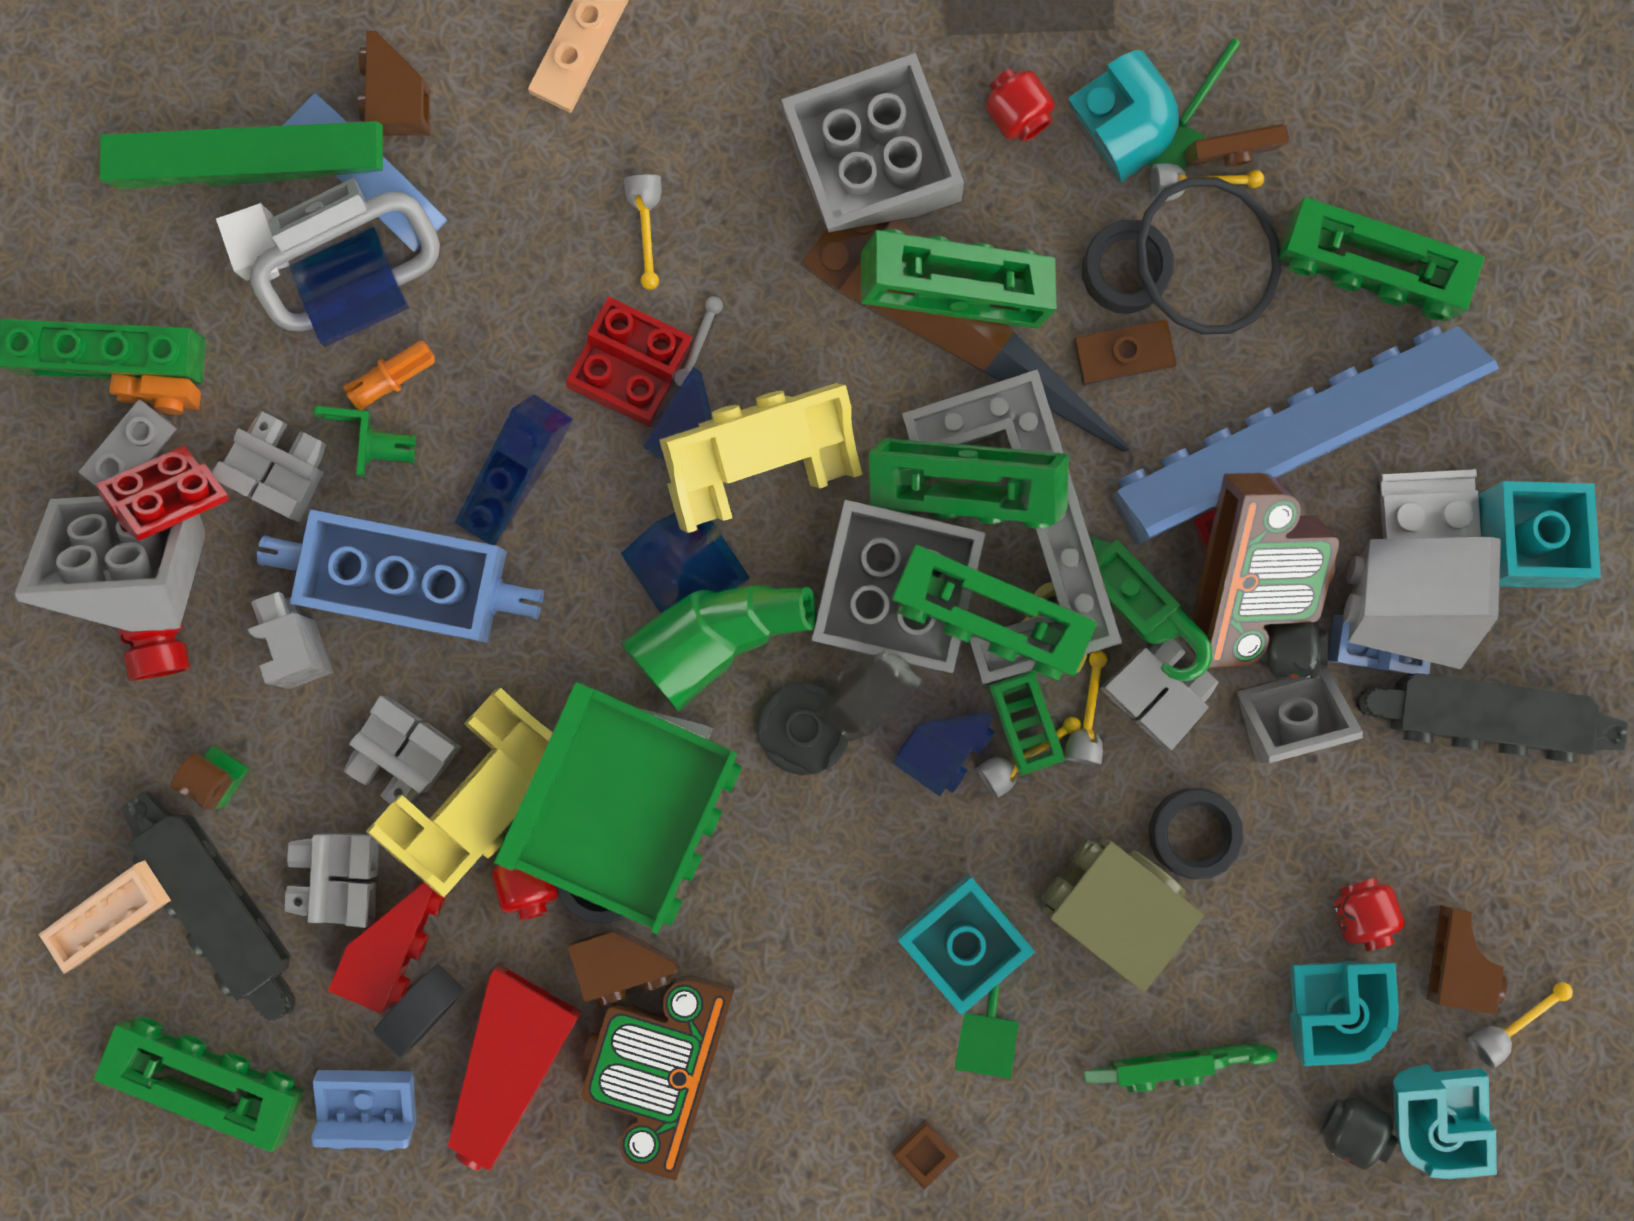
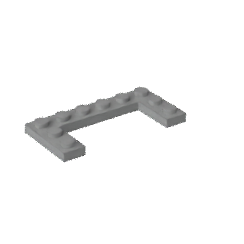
M1038 369L902 413L909 439L913 441L968 445L1007 432L1012 449L1064 453ZM1068 468V509L1056 525H1051L1047 528H1036L1059 606L1098 622L1085 651V654L1121 644L1122 641ZM1040 616L1005 627L1027 636L1026 643L1048 651L1050 645L1030 638L1036 621L1045 622L1061 630L1063 624ZM971 637L970 643L983 684L1032 671L1034 661L1018 654L1014 662L1008 661L988 652L989 642L978 637Z

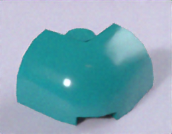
M1134 50L1109 63L1105 73L1068 98L1069 107L1093 138L1095 148L1120 183L1158 158L1172 144L1179 125V106L1169 85L1143 50Z
M1334 961V963L1290 964L1293 1011H1289L1290 1030L1294 1049L1301 1064L1304 1066L1342 1065L1372 1060L1371 1057L1385 1047L1393 1031H1397L1399 1006L1396 963L1385 961Z
M1428 1064L1410 1067L1399 1072L1393 1080L1394 1126L1400 1151L1410 1164L1427 1172L1433 1178L1455 1179L1497 1175L1496 1129L1489 1121V1076L1482 1068L1434 1072Z

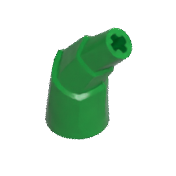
M754 585L720 592L699 590L658 615L620 644L664 698L679 712L731 666L734 657L767 644L770 637L812 630L817 620V604L815 596L809 587L773 588L770 586Z

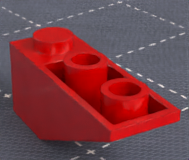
M425 882L422 883L346 947L328 991L378 1013H383L389 1009L392 1003L396 1004L406 994L411 979L404 976L411 958L418 961L428 942L429 934L423 932L430 914L434 916L439 914L447 895L442 897Z

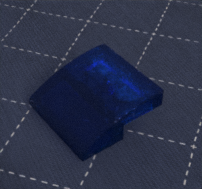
M375 227L289 265L308 317L320 344L324 347L410 308Z

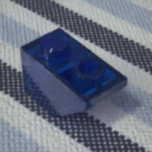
M987 712L918 724L891 763L938 796H941L945 789L953 793L968 772L962 764L970 752L973 750L980 754L995 733V730L989 727L995 717Z

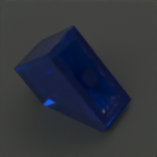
M695 367L691 369L643 446L646 453L664 464L666 462L660 439L697 428L699 423L713 419L704 378L700 370Z

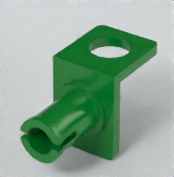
M313 406L315 419L361 423L356 471L358 479H365L366 465L371 464V459L414 464L415 450L399 449L396 447L415 448L416 434L376 432L374 427L370 426L371 416L369 411Z

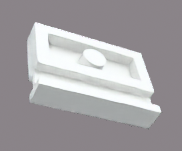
M1476 469L1382 474L1378 476L1383 539L1481 537L1478 490L1476 491L1475 489Z

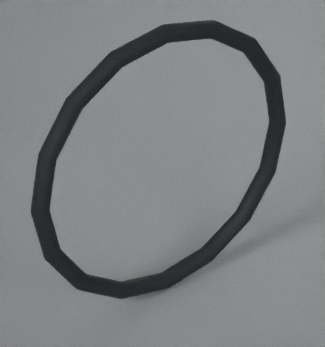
M1188 177L1163 189L1144 212L1136 239L1139 275L1152 302L1175 324L1201 335L1232 334L1257 321L1275 296L1282 270L1281 260L1278 259L1280 247L1279 238L1266 211L1243 188L1218 177ZM1189 187H1217L1239 197L1258 216L1270 242L1272 271L1266 293L1249 315L1229 325H1202L1180 316L1160 296L1148 271L1146 239L1152 218L1168 197Z

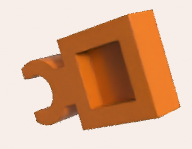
M120 374L111 375L109 393L117 395L118 402L135 404L141 399L145 403H150L155 411L168 415H182L183 409L199 410L201 391L190 379L142 375L141 378Z

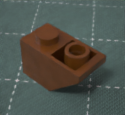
M366 31V47H360L359 49L360 73L362 76H366L365 93H359L358 96L360 120L362 122L378 121L383 124V136H430V89L424 79L376 31Z
M619 928L572 942L567 946L584 1002L597 999L599 1006L626 998L625 989L643 984L645 991L672 983L670 975L677 973L680 968L677 958Z

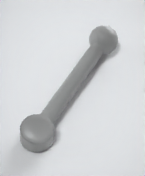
M711 296L705 301L706 313L683 369L678 370L674 377L679 387H689L693 382L691 372L715 314L720 313L723 309V302L717 296Z

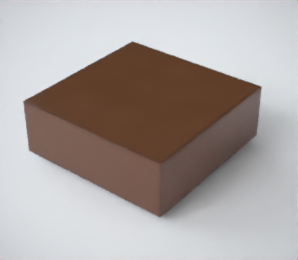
M926 1119L891 1152L892 1156L924 1190L959 1157V1154Z

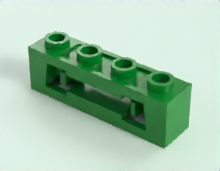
M1304 197L1294 207L1278 257L1281 262L1287 263L1288 270L1295 274L1313 277L1318 273L1333 278L1332 284L1340 289L1357 292L1360 288L1378 293L1377 299L1388 305L1404 306L1405 303L1422 308L1421 314L1437 321H1449L1450 317L1456 318L1468 310L1485 256L1308 197ZM1341 243L1410 266H1414L1416 261L1427 264V266L1419 268L1418 274L1415 275L1349 252H1345L1342 256L1332 252L1335 249H1339Z
M897 229L876 230L861 250V304L1038 329L1057 310L1055 258L1038 255L1032 250L1008 251L995 249L987 243L969 245L950 242L949 239L942 236L924 238L905 235L904 232ZM918 276H924V277H928V278H927V279H924V278H917V277H918ZM890 289L914 293V296L886 291ZM990 304L1014 307L1015 310L989 306Z
M0 319V368L16 375L111 380L112 374L128 375L136 378H141L142 375L186 378L190 379L193 384H203L206 338L191 328Z
M884 438L869 452L870 506L886 508L887 510L910 514L914 511L929 512L932 517L937 519H953L958 516L977 517L979 522L985 524H997L1005 520L1021 521L1026 527L1037 529L1056 525L1068 509L1067 453ZM930 476L998 483L1003 477H1013L1012 481L1007 482V486L938 480L934 485L924 484L930 480Z
M918 545L912 548L891 598V601L900 604L897 611L898 614L924 624L927 616L945 623L942 630L943 633L966 643L970 642L972 635L990 643L987 649L988 652L1011 662L1015 661L1018 654L1035 662L1032 671L1056 681L1060 680L1062 674L1067 676L1076 675L1098 623L1095 620ZM936 570L961 581L958 586L959 588L1031 618L1037 617V614L1063 624V626L1059 630L1045 622L1036 621L1030 638L1050 645L1048 651L1026 643L1027 636L956 606H951L948 610L925 600L926 593L945 602L946 600L949 601L955 584L932 576V571Z
M136 1016L134 1020L130 1019L115 1025L93 1078L94 1081L269 1152H273L284 1143L305 1092L304 1089L294 1086V1077L277 1070H268L267 1074L250 1068L251 1061L248 1058L236 1053L224 1052L223 1056L205 1050L207 1043L204 1040L192 1035L180 1034L179 1038H175L161 1032L163 1025L147 1017ZM164 1065H167L231 1092L242 1089L249 1092V1094L241 1096L238 1104L172 1077L166 1076L164 1080H159L152 1077V1075L161 1073Z

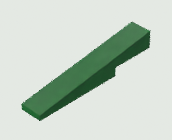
M378 121L100 135V181L118 189H139L202 182L213 187L383 171V124Z

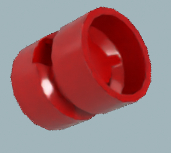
M182 622L178 629L159 631H127L118 628L121 642L130 645V648L123 654L128 681L152 679L191 669L186 643L176 639V634L183 629Z

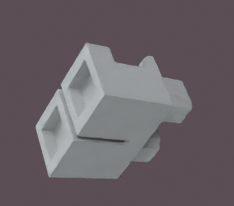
M261 411L251 423L247 432L239 428L237 429L234 436V445L224 462L218 461L212 474L219 483L287 518L301 522L324 472L317 468L323 458L327 444L300 431L289 453H286L276 448L288 424Z
M276 592L251 602L259 625L249 628L248 631L253 637L267 641L273 661L259 665L265 684L291 689L334 673L316 621L302 616L299 606L290 604L291 597L285 598L283 593Z
M1174 639L1161 644H1152L1148 649H1139L1115 675L1099 688L1130 718L1137 717L1134 722L1160 747L1169 751L1174 749L1209 708L1204 702L1211 696L1219 683L1207 670L1202 676L1191 681H1178L1162 672L1161 666L1164 663L1173 667L1186 653ZM1163 690V692L1154 700V698Z
M379 696L370 710L371 716L362 730L349 744L355 750L351 754L344 772L358 782L368 785L379 768L382 767L394 775V777L380 796L390 804L398 795H403L409 802H413L419 793L429 792L462 746L429 723H422L423 719L390 696Z
M322 833L313 835V838L289 842L288 867L311 868L310 886H287L285 892V912L308 916V923L327 922L364 928L374 924L377 881L336 879L335 876L355 879H370L378 876L379 843L368 833Z

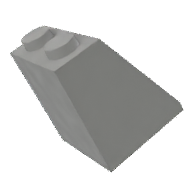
M1494 537L1370 539L1360 557L1355 555L1352 557L1347 571V583L1353 584L1352 594L1347 599L1343 615L1344 622L1350 623L1348 642L1461 669L1498 619L1501 539Z

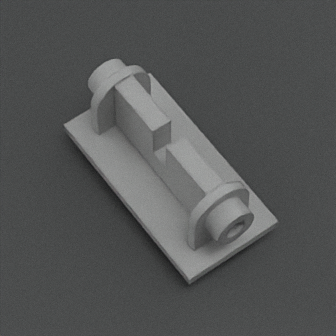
M139 399L79 470V473L96 486L97 483L152 460L176 432L177 428L163 414L154 411Z

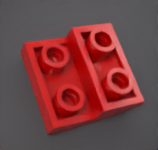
M608 296L587 334V343L566 379V388L650 427L674 380L676 372L681 366L693 336Z
M185 445L96 484L99 497L127 532L138 541L228 501L227 493L205 463L199 465Z

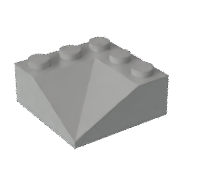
M916 53L781 99L784 123L828 232L916 217L962 201L964 181Z
M99 496L50 499L15 591V596L18 601L127 631L178 629L181 626L205 540V529L200 514L195 515L138 541L119 523Z
M844 500L811 641L953 673L961 640L943 633L942 630L945 623L927 616L924 624L898 614L897 611L900 604L891 601V598L915 545L977 570L985 532ZM933 570L932 576L955 584L949 601L946 600L945 602L926 593L925 600L948 610L951 606H956L968 611L972 593L958 587L961 581Z

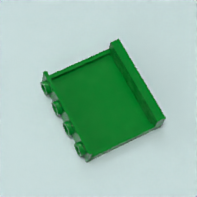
M576 682L494 863L511 871L516 868L650 927V932L657 935L662 923L670 927L672 926L683 900L675 897L682 878L691 882L703 855L694 851L701 835L704 834L711 837L716 828L722 810L714 806L722 789L731 793L742 769L741 765L734 762L738 753L583 683Z

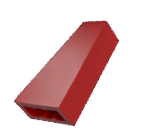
M503 965L495 968L489 977L448 1147L457 1152L455 1155L456 1159L474 1170H480L483 1167L490 1171L495 1165L582 1014V1011Z

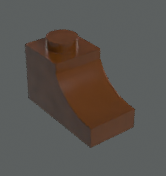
M1440 905L1426 999L1442 1006L1497 1015L1498 1003H1503L1507 992V979L1503 975L1504 966L1490 962L1480 951L1473 934V912Z

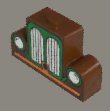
M1225 473L1223 476L1191 618L1206 634L1212 644L1213 658L1209 668L1246 666L1259 660L1269 646V636L1264 629L1266 624L1312 623L1318 621L1321 617L1329 582L1334 577V563L1340 543L1339 539L1317 517L1313 515L1301 516L1299 502L1270 474ZM1186 642V645L1190 648V650H1191V651L1194 653V655L1196 656L1195 651H1194V650L1192 649V647Z
M686 975L679 977L670 985L664 996L663 1010L665 1016L615 1002L605 1014L600 1034L591 1032L583 1056V1060L590 1062L581 1096L586 1102L634 1116L629 1121L620 1142L622 1157L634 1168L677 1181L735 987L699 976Z

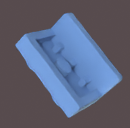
M317 1070L313 1080L317 1123L311 1136L313 1147H330L332 1149L379 1148L381 1150H392L395 1148L403 1149L409 1146L416 1124L413 1071Z

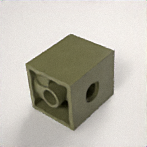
M1100 836L1094 842L1087 839L1072 856L1070 861L1076 866L1067 878L1063 880L1059 876L1056 877L1043 893L1041 899L1046 904L1041 911L1140 991L1145 993L1205 915L1183 898L1186 894L1184 887L1136 850H1132L1128 855L1108 839Z

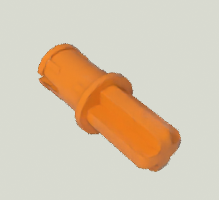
M418 341L386 362L382 358L377 360L378 365L344 385L343 388L356 409L364 410L374 401L391 391H401L402 387L400 384L431 366L435 362V356L424 341Z

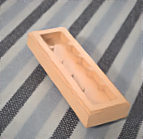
M573 0L528 88L529 93L572 113L629 0Z
M144 860L129 868L40 932L39 936L65 974L82 964L171 900Z

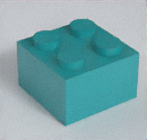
M1502 481L1478 494L1481 537L1501 539L1499 587L1576 588L1601 578L1594 483Z
M968 873L896 934L899 943L961 1016L1035 953L1033 948Z

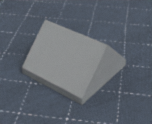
M1327 667L1322 668L1319 675L1314 679L1278 680L1237 691L1240 708L1257 763H1272L1363 738L1361 727Z

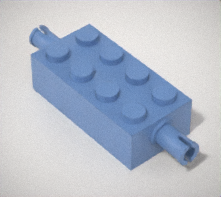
M310 509L303 544L264 535L260 540L259 547L278 551V554L257 551L258 565L297 571L290 604L485 643L489 641L493 617L497 611L538 620L542 610L539 606L524 604L523 600L543 603V589L537 590L503 583L502 573L507 551L495 545Z

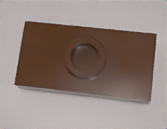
M1278 124L1196 140L1183 151L1186 167L1224 160L1225 167L1250 163L1253 161L1252 154L1277 150L1289 142L1287 125Z
M1167 319L1079 336L1074 339L1083 385L1173 368L1177 365Z

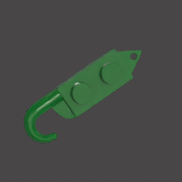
M1090 537L1111 607L1143 641L1151 644H1161L1180 635L1195 651V661L1188 668L1178 669L1164 663L1161 666L1162 672L1178 681H1191L1202 676L1210 667L1213 658L1212 644L1206 634L1181 609V605L1118 539L1114 543Z
M1240 1044L1209 1049H1194L1111 1060L1109 1065L1085 1070L1084 1077L1085 1083L1116 1082L1119 1087L1126 1086L1128 1092H1146L1154 1090L1156 1088L1155 1082L1174 1080V1085L1176 1086L1203 1083V1076L1215 1075V1069L1224 1068L1228 1065L1243 1063L1263 1065L1272 1063L1277 1060L1278 1052L1274 1047L1264 1044Z

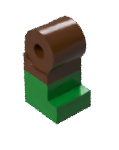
M214 745L210 747L205 757L196 752L192 753L177 770L170 787L192 798L204 809L225 808L250 770V767Z

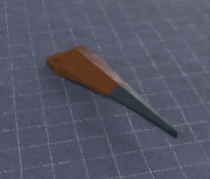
M901 219L828 232L826 229L802 260L800 265L836 292L943 349L998 381L1038 369L1051 411L1121 451H1130L1129 445L1007 324L861 304V250L876 230L897 229L904 232L905 235L917 236ZM918 276L917 278L927 279L928 277ZM890 289L886 291L914 296V293Z

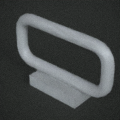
M352 178L269 219L271 236L276 246L266 250L256 258L251 267L250 283L254 294L264 310L277 326L288 331L304 332L314 329L423 275L433 267L438 259L440 242L437 232L425 210L415 198L402 192L390 191L365 201L363 192L355 178ZM400 211L407 217L421 243V251L416 257L305 312L293 313L285 308L269 280L273 269L387 212Z

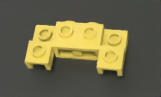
M834 383L794 397L785 396L784 391L767 393L756 398L757 405L743 410L740 409L739 405L717 409L711 413L713 419L699 423V427L660 439L671 483L667 485L680 529L690 533L697 530L696 525L716 518L723 521L732 518L723 482L731 483L801 459L804 461L810 486L819 489L828 486L827 481L845 475L851 477L863 475L853 436L852 408L846 385Z
M502 688L495 689L464 723L492 750L437 811L428 819L403 795H398L366 831L399 862L405 864L442 897L449 893L482 854L489 858L503 844L506 836L502 832L515 818L553 734L552 731L530 715Z

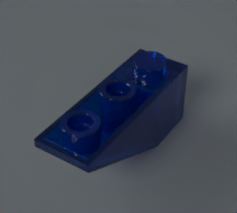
M535 394L513 407L455 523L486 543L496 546L558 450L573 418Z

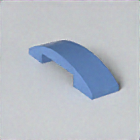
M314 93L282 126L348 122ZM384 157L383 171L336 175L342 183L355 178L363 192L365 201L390 191L402 192L415 198L425 210L436 232L447 221ZM390 211L378 217L414 253L421 248L419 238L403 213L400 211Z

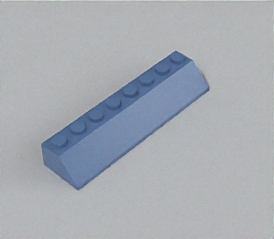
M1436 326L1414 337L1413 341L1416 346L1403 353H1400L1397 346L1371 358L1374 367L1358 374L1355 366L1328 379L1332 387L1318 394L1315 393L1313 387H1310L1286 399L1290 407L1279 413L1273 414L1269 407L1246 418L1245 422L1248 427L1231 435L1228 428H1225L1202 440L1206 448L1192 455H1189L1186 448L1161 459L1160 462L1163 468L1148 476L1142 468L1118 480L1121 489L1114 492L1111 497L1135 545H1139L1217 507L1225 473H1265L1277 478L1499 369L1495 359L1459 326L1442 333L1439 326Z

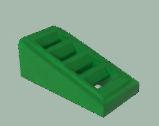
M1034 671L987 686L1020 776L1066 761ZM1027 688L1030 697L1006 705L1003 696ZM1034 706L1036 715L1012 723L1009 714ZM1041 724L1043 733L1020 741L1018 740L1017 731ZM1044 742L1048 743L1050 751L1025 759L1022 750Z

